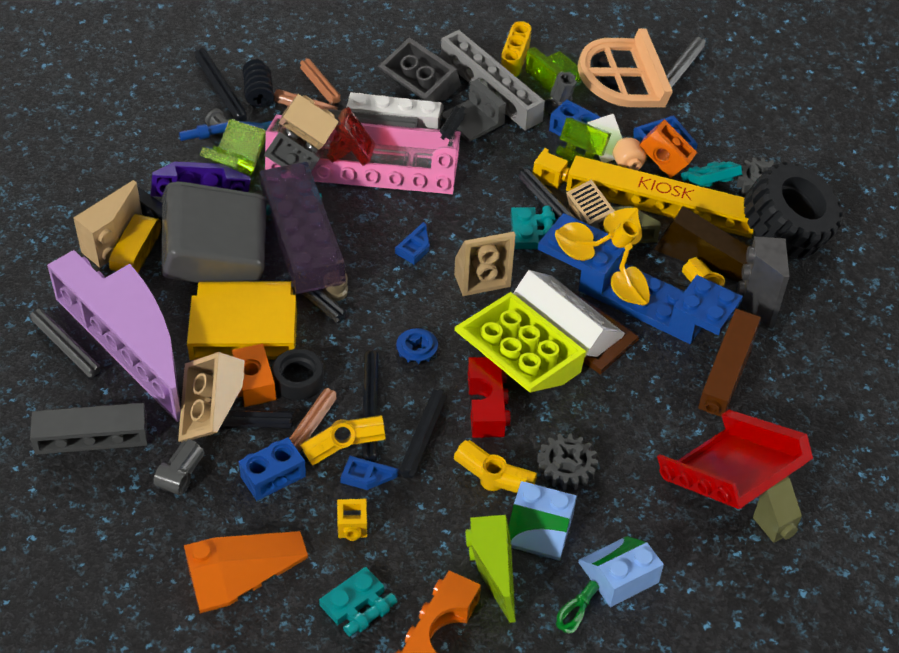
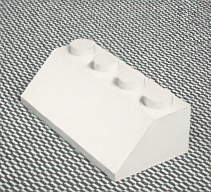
M350 92L346 111L414 117L418 119L417 128L439 130L444 105L440 102Z
M528 270L513 293L586 351L585 357L587 355L598 357L625 334L551 275Z

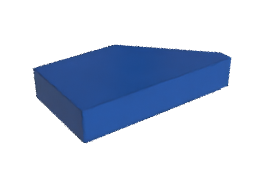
M423 222L395 247V254L413 265L430 250L426 223Z
M349 456L340 480L343 484L369 490L397 478L398 468Z

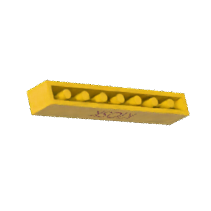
M577 155L569 170L566 191H570L592 179L608 202L632 206L639 210L670 218H675L682 206L725 232L752 238L754 230L750 229L748 225L749 219L745 218L744 197Z

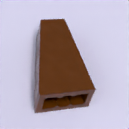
M735 309L703 389L698 409L722 417L721 414L727 411L751 353L761 317Z

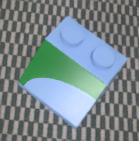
M521 481L508 526L511 548L560 561L574 514L576 495Z
M629 536L579 559L578 562L590 580L595 581L599 585L598 591L610 607L659 583L664 565L647 542Z

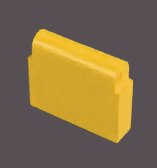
M292 281L198 282L197 296H192L187 338L189 360H197L217 352L232 356V350L258 344L264 345L268 360H276L285 351L295 349L297 305L296 295H293Z

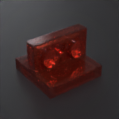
M348 106L340 112L339 122L335 127L337 132L332 136L333 140L329 145L327 157L333 163L352 151L361 165L364 166L371 161L376 143Z

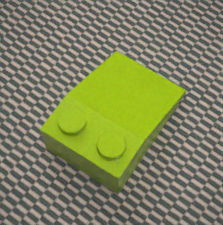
M506 515L470 518L471 529H466V544L469 547L470 560L476 561L479 574L510 623L516 622L512 549Z

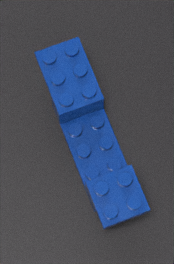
M565 213L559 217L538 243V250L581 270L580 292L688 344L693 342L702 328L719 336L733 316L735 309L742 302V295L699 275H696L687 289L683 291L644 272L642 273L647 280L650 293L649 303L642 306L620 299L612 289L611 277L615 272L620 271L619 266L625 248L614 246L612 239H609L601 245L594 247L595 255L592 259L581 261L571 258L557 243L555 237L557 229L570 222L582 223L592 231L593 241L600 240L608 235V233ZM625 264V269H627L628 267H631V266Z

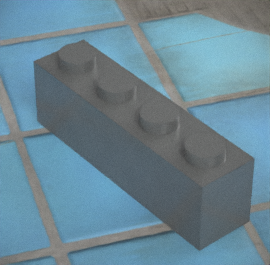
M128 403L32 411L30 440L34 453L37 455L147 446L148 419L145 404Z

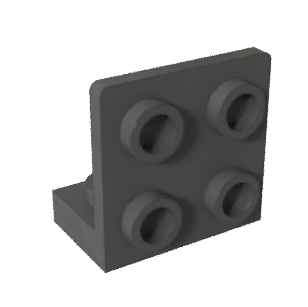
M478 79L471 81L469 100L457 105L459 108L461 106L465 107L464 112L466 115L456 131H460V135L468 142L503 125L506 103ZM454 107L441 114V118L444 121L447 120Z
M281 125L278 134L266 150L264 156L305 182L320 160L322 148L318 150Z

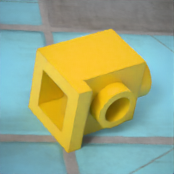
M544 148L534 161L533 173L542 183L558 189L563 181H567L570 168L567 167V160L550 154L549 149Z
M366 499L337 500L338 538L355 541L360 537H367ZM361 510V515H344V511Z

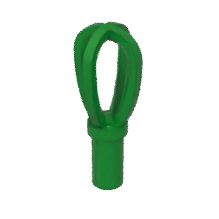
M589 581L575 599L568 601L560 609L556 622L558 629L565 633L576 631L583 619L585 608H587L589 601L599 589V585L595 581ZM579 606L580 609L574 617V619L571 622L564 624L563 620L566 618V616L573 609Z

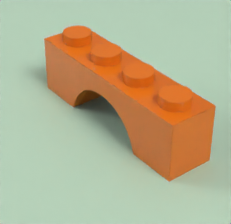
M449 570L444 580L439 579L433 590L434 597L431 602H425L419 614L420 621L417 626H411L405 638V647L402 651L397 650L396 653H437L430 642L432 636L438 629L447 624L468 622L480 600L481 584Z

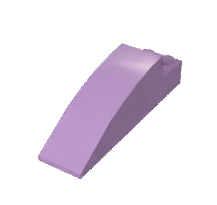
M75 250L48 264L56 300L179 422L181 408L170 334L153 294L131 264H128L105 278L100 271L96 272L92 268L86 257H81Z

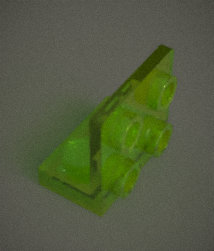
M535 47L527 50L525 71L550 92L560 72H570L575 75L577 83L581 81L578 66L562 52L558 51L546 57L545 54Z
M230 119L219 147L213 146L212 149L202 147L200 156L213 163L224 164L236 171L252 176L266 140V130Z

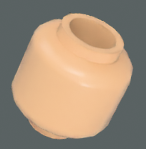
M626 137L616 143L612 155L618 166L638 171L644 165L647 156L645 151L639 146L640 142L637 139Z

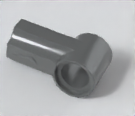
M560 72L557 75L550 96L545 100L544 104L545 110L550 115L566 99L571 102L573 101L572 94L577 84L575 75L570 72Z
M193 440L182 441L169 462L161 463L156 470L153 480L154 485L177 495H183L190 484L192 472L205 455L204 449Z

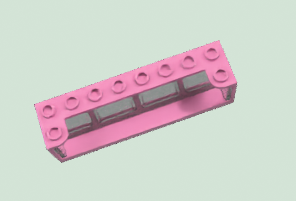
M276 115L266 130L265 152L281 127L279 121L282 115ZM339 121L326 143L321 147L320 160L305 181L453 194L459 155L460 131H456L450 140L447 138L443 140L441 139L442 134L438 129ZM265 156V177L301 180Z

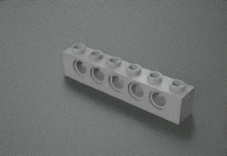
M457 30L441 38V59L456 68L457 73L470 83L478 79L506 103L505 114L526 131L543 122L545 101L465 34Z

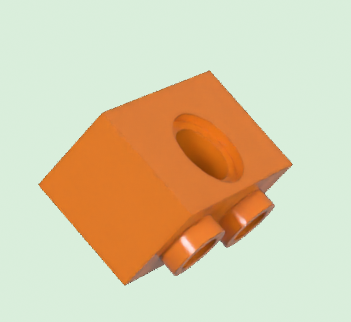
M665 119L652 129L639 144L646 155L670 178L685 168L697 154V151Z
M258 344L232 350L233 357L245 360L243 387L237 398L242 397L244 407L275 401V383L264 345Z

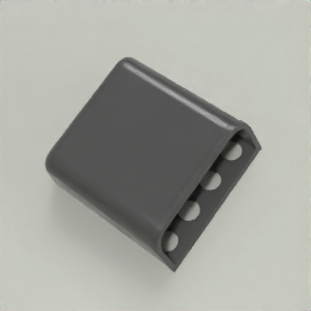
M187 182L167 184L162 195V275L169 279L197 283L260 281L265 267L266 197L255 193Z

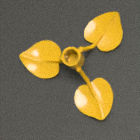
M624 208L608 214L603 223L604 230L608 235L598 241H593L592 231L586 225L578 222L567 223L555 231V237L560 248L568 256L576 260L585 261L592 259L595 255L594 247L601 245L609 239H612L614 246L625 248L619 266L620 271L615 272L611 277L612 289L620 299L642 306L649 303V287L643 273L633 266L625 269L630 249L633 245L638 244L642 238L638 208Z

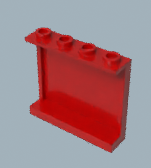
M727 410L721 414L725 430L679 460H674L661 454L657 456L660 465L659 471L664 480L737 509L742 508L813 459L807 434L732 410Z

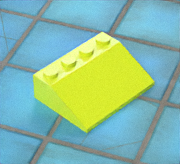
M509 292L455 326V331L530 393L564 385L581 373L586 351L512 292Z

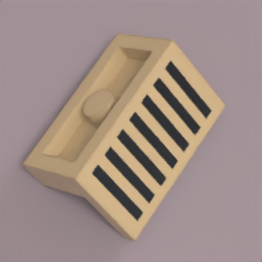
M592 179L566 192L569 207L578 220L599 230V222L615 211Z

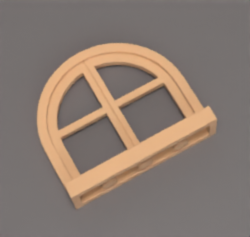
M638 29L635 38H602L592 41L585 46L579 57L578 72L581 80L591 92L601 99L624 107H666L673 91L647 29ZM611 50L631 51L637 68H617ZM604 51L611 68L591 67V58L597 53ZM595 76H614L621 93L609 89ZM621 76L641 77L648 95L628 94Z

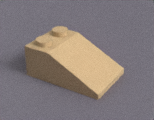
M134 180L74 217L81 253L99 268L109 262L113 249L134 214L142 215L137 182Z
M514 232L463 242L455 257L454 272L462 296L511 287L515 246Z
M217 352L185 363L178 442L187 441L188 439L194 440L218 432L243 387L245 360Z

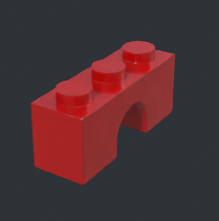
M469 357L467 373L469 395H483L486 397L485 399L471 400L472 438L505 437V427L510 426V410H505V405H508V388H503V383H506L507 374L487 357Z

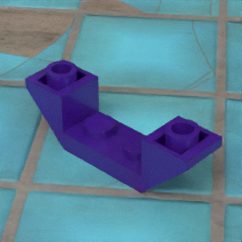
M172 162L152 172L150 196L162 197L166 185L172 182H187L249 192L250 177L224 164Z

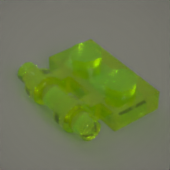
M566 117L559 140L567 142V146L565 148L559 145L556 154L563 156V159L569 162L571 160L574 161L576 155L595 160V154L604 155L611 133L572 117ZM576 146L585 149V155L575 152Z

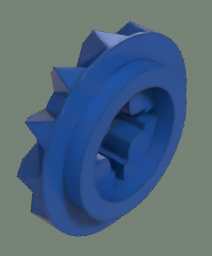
M419 328L403 332L396 342V350H398L399 356L406 358L408 363L416 361L418 365L423 360L429 362L432 356H436L438 349L436 337L431 332ZM420 342H422L421 348H418L414 351L413 347H416L418 344H420Z

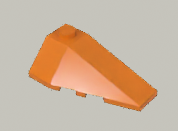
M300 531L217 537L184 545L187 565L200 613L233 604L238 601L240 595L250 589L256 590L262 586V582L274 575H281L308 558Z

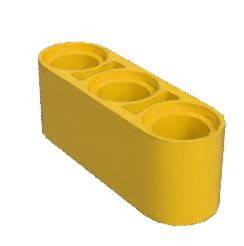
M522 21L512 25L502 51L501 65L515 77L519 76L530 47L531 26Z
M134 214L110 255V270L118 271L131 264L136 272L139 273L160 235L161 220Z

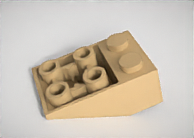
M298 94L282 114L279 124L319 150L326 143L339 121L335 119L334 114L326 109L321 110L314 105L315 102L311 98Z

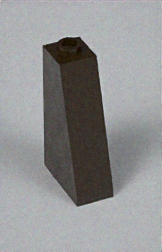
M682 206L663 233L655 250L684 262L697 257L712 272L739 282L742 281V266L747 264L746 253L749 246Z

